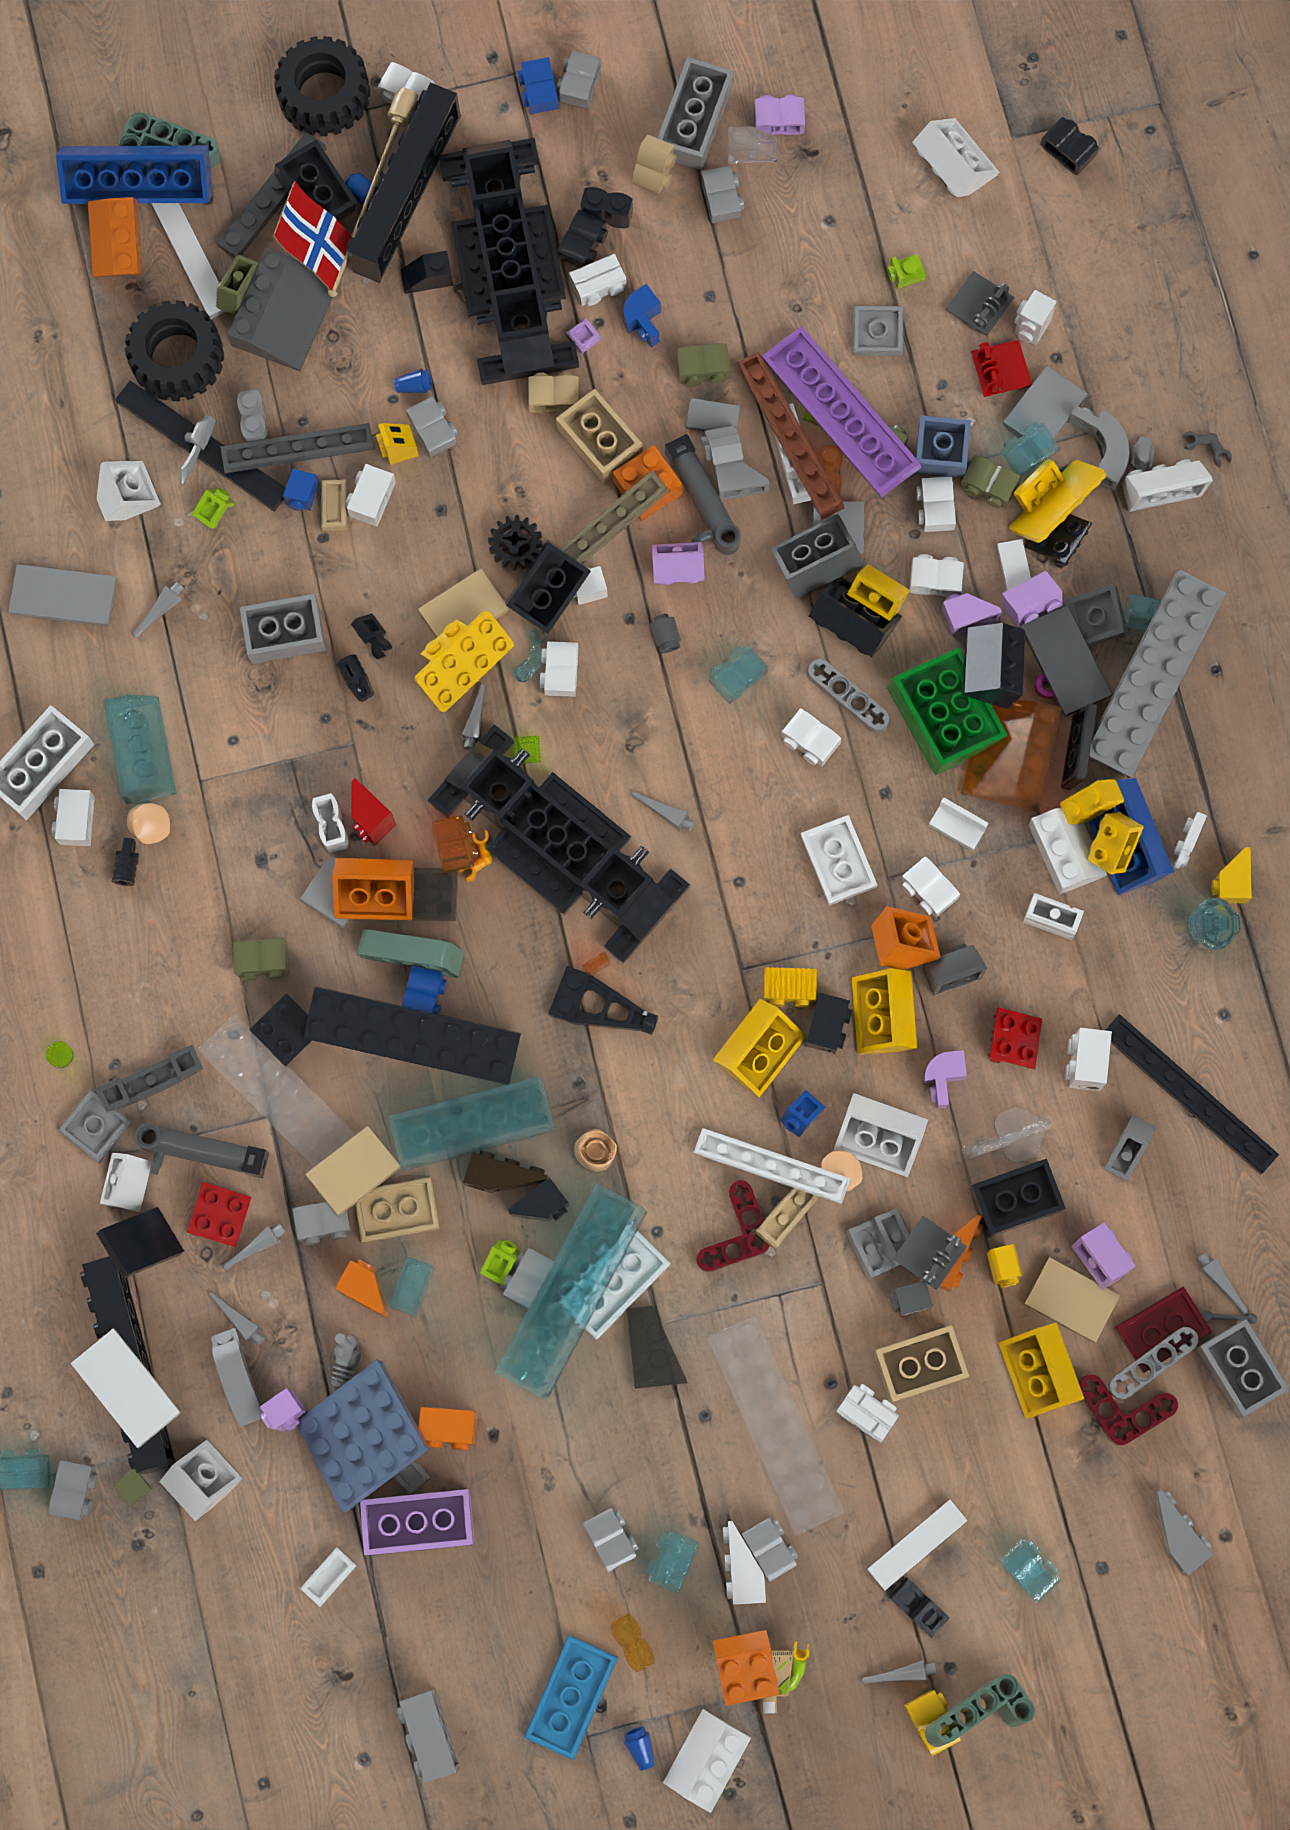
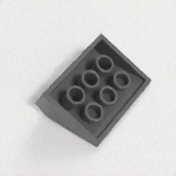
M266 248L228 332L232 347L301 371L333 298L328 294L329 289L311 270L299 261Z

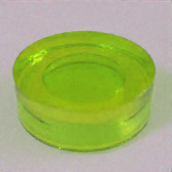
M54 1042L46 1051L47 1061L56 1068H65L73 1061V1050L65 1042Z

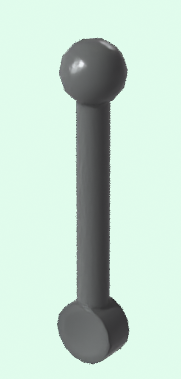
M1204 1311L1201 1314L1206 1322H1209L1211 1319L1247 1320L1249 1323L1254 1324L1258 1319L1253 1313L1244 1316L1211 1314L1209 1311Z

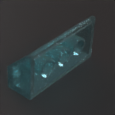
M125 695L103 700L120 793L125 803L132 804L177 794L158 696Z

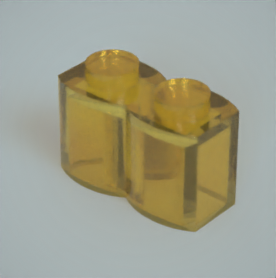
M628 1613L611 1623L612 1634L618 1644L624 1647L626 1661L634 1671L639 1672L655 1662L653 1650L649 1643L641 1637L640 1626L631 1614Z

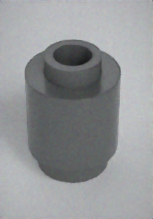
M668 614L654 617V622L650 624L657 648H660L661 653H669L679 649L681 638L675 618L669 617Z

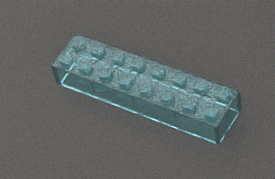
M597 1183L595 1184L495 1371L497 1375L545 1401L548 1400L647 1214L642 1206Z

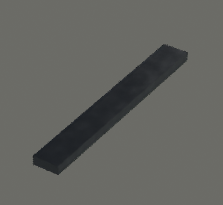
M130 380L116 397V403L191 453L195 444L186 442L185 435L187 432L193 433L196 425ZM210 436L205 449L200 450L197 459L275 512L284 500L283 495L286 488L258 468L225 473L220 446L225 445Z
M1120 1014L1105 1029V1031H1112L1111 1044L1260 1175L1279 1156L1272 1147Z

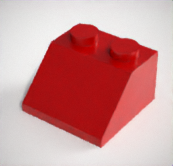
M354 778L351 781V817L355 824L353 828L363 842L367 844L370 841L376 846L397 824L392 812Z

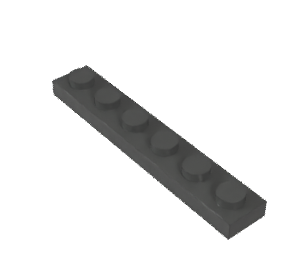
M305 132L286 157L313 142L316 138ZM317 139V141L325 151L326 145ZM274 173L271 174L217 242L219 248L234 258L244 253L288 198L287 193Z
M366 423L220 446L224 471L225 473L369 451L374 450L370 424Z

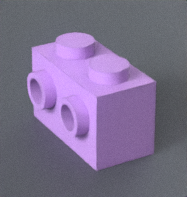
M702 542L652 545L654 583L670 585L674 582H686L692 584L705 580Z
M1047 571L1002 593L1003 609L1018 628L1063 606L1062 590Z
M1105 1223L1080 1237L1071 1246L1102 1290L1126 1276L1135 1267L1131 1255L1122 1248L1117 1241L1115 1233Z
M288 1388L260 1406L263 1411L260 1417L266 1426L279 1431L289 1432L301 1423L299 1419L308 1413L295 1392Z

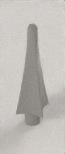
M177 581L170 589L166 585L164 586L148 615L134 632L133 636L135 638H138L152 623L182 600L178 595L184 588Z
M484 684L479 686L472 711L461 734L463 736L462 741H465L464 749L469 751L475 743L480 741Z
M632 792V797L648 806L679 832L682 827L688 831H691L694 827L695 822L688 819L689 816H687L686 811L662 804L637 792Z
M281 1223L274 1228L267 1226L242 1251L225 1263L223 1269L227 1270L242 1260L282 1242L279 1237L287 1232Z
M1206 1252L1198 1256L1197 1259L1203 1265L1199 1270L1216 1284L1243 1314H1247V1307L1234 1290L1218 1258L1211 1259Z
M211 1292L209 1294V1297L228 1316L245 1340H248L249 1343L253 1340L258 1346L263 1343L265 1337L260 1333L261 1327L238 1313L215 1293Z
M924 1660L889 1672L862 1678V1683L927 1680V1675L937 1674L935 1663L924 1664Z

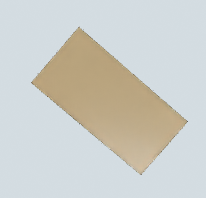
M346 479L321 480L322 531L347 530V507H345L347 500Z

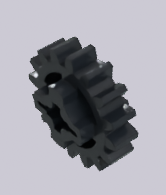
M516 515L515 519L511 521L509 516H506V523L503 524L498 520V529L491 528L490 530L493 537L488 538L489 545H492L489 551L490 554H495L494 561L496 563L502 560V568H506L510 564L512 571L516 570L517 565H520L524 570L526 569L525 563L529 562L531 564L534 560L533 556L536 557L540 552L537 548L543 547V541L539 540L542 538L541 531H536V523L529 525L528 517L520 521L519 515ZM521 530L526 531L529 535H525ZM514 540H519L517 546L512 545ZM501 549L506 550L510 556L504 554Z

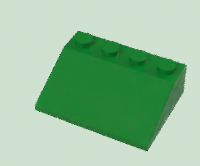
M959 647L893 677L887 687L935 776L959 765L1008 736L991 704L962 695L964 655Z

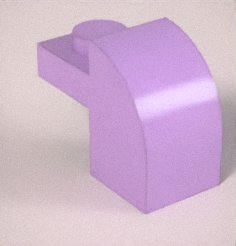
M964 1050L944 1052L937 1055L930 1061L924 1072L923 1084H934V1087H930L931 1102H936V1109L947 1108L949 1105L946 1082L961 1081L967 1077Z

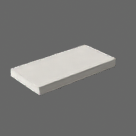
M632 1227L559 1303L598 1340L671 1263Z
M114 1328L71 1363L137 1448L141 1447L181 1413Z

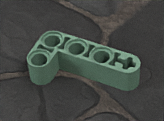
M142 112L131 115L118 143L119 146H182L185 142H191L188 146L209 145L210 167H216L221 162V153L215 139ZM140 126H146L143 130H137ZM163 134H169L165 138H159Z
M367 929L362 930L357 956L364 959L432 969L452 978H459L465 954L463 950L449 942Z
M1003 1674L990 1680L931 1722L926 1727L925 1738L930 1745L941 1747L955 1741L996 1710L1006 1725L1017 1727L1034 1718L1035 1708L1018 1680L1011 1674ZM1000 1683L1004 1685L1006 1694L1001 1692ZM980 1697L985 1701V1709L979 1703ZM1015 1707L1020 1710L1021 1718L1016 1715ZM959 1712L965 1716V1724L960 1721ZM948 1726L950 1730L941 1735L940 1731L942 1728Z

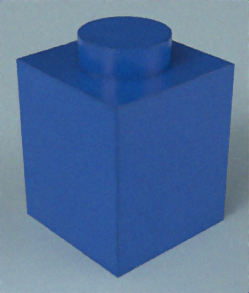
M292 468L283 495L289 508L296 511H302L303 509L311 510L319 486L317 475Z

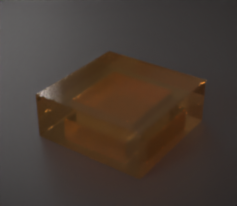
M605 951L583 964V970L588 976H594L610 965V959Z

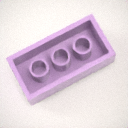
M469 1489L360 1501L364 1555L475 1544L471 1493Z

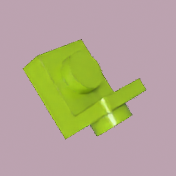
M918 254L901 260H897L896 256L891 258L887 272L891 282L895 281L898 289L926 280V273Z
M221 488L206 489L192 515L209 528L214 529L226 509L233 507L235 502L229 498L230 494Z
M499 1239L493 1245L480 1274L503 1285L521 1250L513 1242Z

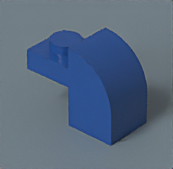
M647 284L637 289L627 298L624 305V324L628 334L636 330L641 341H647L653 347L659 343V331L650 320L661 313V302Z

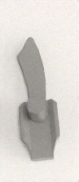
M206 415L197 422L193 433L187 432L185 435V441L195 445L181 467V483H184L190 475L200 450L205 449L216 420L210 415Z
M1139 437L1138 442L1133 446L1131 460L1133 469L1146 472L1152 468L1155 448L1151 443V438Z

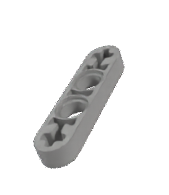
M817 659L811 662L808 669V677L812 683L870 731L880 733L886 730L889 724V715L885 709L827 661ZM815 667L817 669L823 667L824 675L828 678H830L831 674L834 675V677H832L829 680L828 685L824 684L826 683V678L820 674L816 677L814 675ZM835 682H842L846 686V690L842 694H836L832 691L831 686ZM854 698H861L865 701L866 705L862 710L853 709L851 701ZM870 706L873 708L871 709L873 716L879 717L881 715L883 717L882 725L880 723L874 725L873 717L867 714L866 718L863 717Z
M1189 1327L1176 1330L1114 1376L1108 1385L1110 1394L1116 1399L1130 1397L1192 1351L1198 1344L1197 1333ZM1181 1333L1183 1335L1190 1334L1192 1338L1189 1340V1343L1191 1345L1189 1347L1187 1344L1181 1345L1177 1348L1181 1354L1177 1355L1175 1348L1168 1342L1172 1340L1174 1345L1182 1339ZM1160 1348H1167L1170 1351L1171 1359L1168 1363H1162L1157 1359V1351ZM1140 1363L1146 1364L1150 1369V1374L1146 1379L1139 1378L1135 1373L1136 1366ZM1129 1371L1132 1379L1138 1383V1386L1135 1387L1132 1382L1126 1386V1394L1122 1391L1117 1393L1115 1391L1117 1387L1116 1381L1124 1382L1130 1377L1126 1375Z

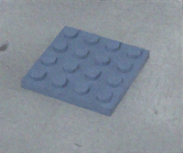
M375 1360L299 1419L301 1423L297 1425L341 1511L345 1512L349 1511L430 1449L387 1369L380 1360Z

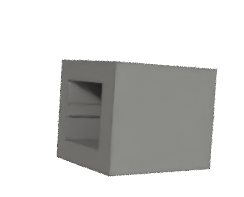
M1156 1490L1154 1497L1166 1554L1184 1576H1188L1213 1556L1209 1550L1212 1546L1202 1534L1198 1536L1194 1532L1192 1520L1185 1513L1180 1514L1174 1507L1177 1502L1168 1491L1163 1493L1162 1490Z

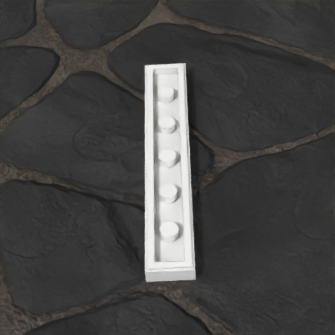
M151 203L210 319L225 313L226 311L216 307V292L220 283L179 203Z
M702 1128L693 1152L696 1155L841 1205L851 1180L848 1177Z

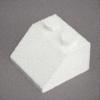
M206 1440L174 1463L159 1482L196 1521L222 1500L241 1482L242 1478L211 1443Z

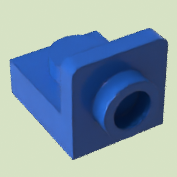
M805 1090L789 1106L780 1121L788 1131L800 1137L807 1127L823 1112L825 1106Z

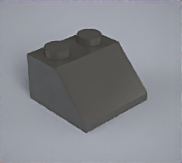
M966 944L955 946L951 949V953L942 955L940 952L941 957L938 960L923 964V970L933 996L983 978L987 967L974 945L968 947Z

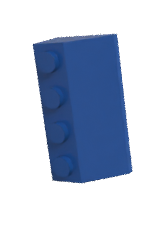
M1136 778L1117 780V784L1124 797V802L1089 821L1095 839L1100 829V821L1108 813L1121 812L1144 826L1126 872L1110 874L1118 895L1155 883L1174 873Z

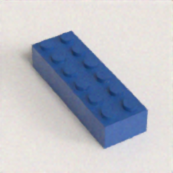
M209 145L62 146L56 154L62 204H88V201L132 197L137 199L138 203H209L213 195Z

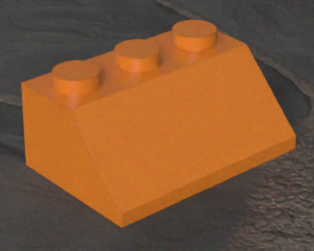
M132 197L88 201L93 277L143 275L138 200Z
M335 859L332 873L334 918L412 920L414 860Z

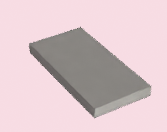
M17 564L8 612L10 615L109 627L117 577Z

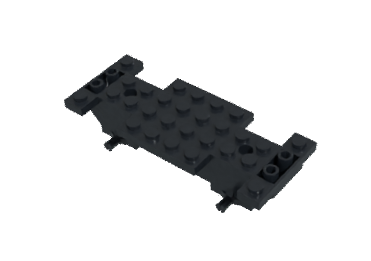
M535 138L513 142L510 140L462 148V151L438 155L443 182L451 180L452 188L467 185L471 194L475 218L451 222L468 316H477L478 326L493 323L497 330L501 351L500 355L477 359L481 384L487 385L531 377L536 373L547 374L579 368L575 341L550 344L547 312L562 310L561 300L566 299L548 205L524 209L522 199L521 175L535 173L534 165L539 164ZM492 189H500V190H501V191L491 192V193H490V191H491ZM519 324L527 325V327L522 330H518L515 328Z
M494 724L448 774L444 782L428 799V803L447 819L464 800L472 805L465 813L467 818L473 821L481 813L501 829L500 833L486 847V850L563 915L582 896L590 903V906L583 912L588 918L592 920L596 913L600 911L619 927L606 942L604 948L624 964L689 889L690 884L671 868L656 884L653 878L643 871L640 865L641 861L649 854L647 849L644 850V847L640 846L632 857L620 852L631 839V836L555 773L552 772L542 785L538 787L534 780L526 775L521 768V765L530 757V754L522 748L513 760L503 756L514 744V740ZM498 789H503L507 792L506 796L502 799L493 797V793ZM613 886H622L624 893L620 896L612 895L610 890Z

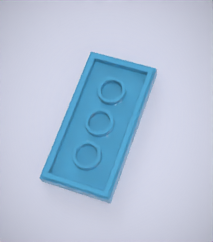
M568 1635L524 1738L574 1760L618 1657Z

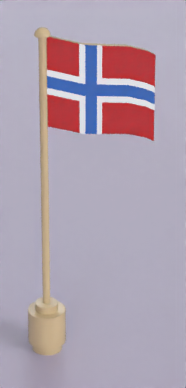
M400 88L399 92L395 93L387 116L391 119L390 122L394 126L352 236L333 215L310 199L296 181L292 185L273 237L288 254L311 270L329 289L328 294L331 297H335L338 294L336 290L349 258L346 251L347 244L350 238H354L358 231L357 224L359 219L366 214L368 201L374 193L398 127L409 125V117L417 108L418 94L408 88Z

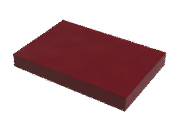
M1184 1286L1115 1326L1135 1361L1176 1330L1183 1327L1193 1329L1198 1335V1341L1212 1333ZM1181 1333L1182 1339L1173 1345L1172 1340H1170L1168 1343L1179 1353L1180 1351L1177 1348L1181 1345L1187 1344L1188 1347L1191 1345L1189 1343V1340L1192 1338L1190 1334L1183 1335ZM1160 1348L1157 1351V1359L1160 1362L1171 1357V1353L1167 1348ZM1138 1364L1142 1373L1150 1370L1146 1364Z

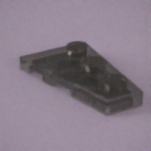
M654 1306L627 1308L635 1389L688 1384Z

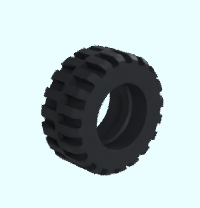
M315 36L310 37V41L304 42V40L297 42V47H290L286 51V58L283 56L278 62L279 68L275 70L274 74L276 81L274 83L281 111L284 112L288 122H293L296 129L302 131L305 128L306 132L310 135H315V132L320 133V136H328L330 132H334L337 135L342 133L341 129L345 127L347 130L354 126V120L359 121L363 117L362 110H366L369 104L370 86L364 61L360 55H357L356 50L351 45L346 47L345 41L337 39L335 42L329 36H324L323 39H318ZM319 73H332L345 81L342 89L329 99L313 100L300 93L305 81Z
M170 300L162 301V305L158 307L155 304L149 306L150 311L147 313L142 311L137 316L138 322L131 323L129 327L131 334H127L125 338L127 345L125 355L140 386H144L146 392L151 395L156 393L158 399L167 400L168 397H171L173 402L181 401L180 397H186L187 400L194 398L193 394L197 392L203 394L207 391L206 386L208 384L213 386L216 382L215 373L220 374L223 368L221 363L224 361L223 344L214 322L210 320L209 315L204 310L199 311L198 306L192 303L187 307L184 301L176 300L175 304H171ZM185 335L196 340L197 348L194 355L183 365L163 367L156 364L152 359L157 345L167 337Z

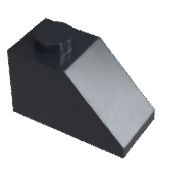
M447 251L422 255L400 269L405 294L453 286Z
M549 1177L507 1210L512 1217L549 1222L553 1218L557 1221L567 1214L566 1208L570 1205Z

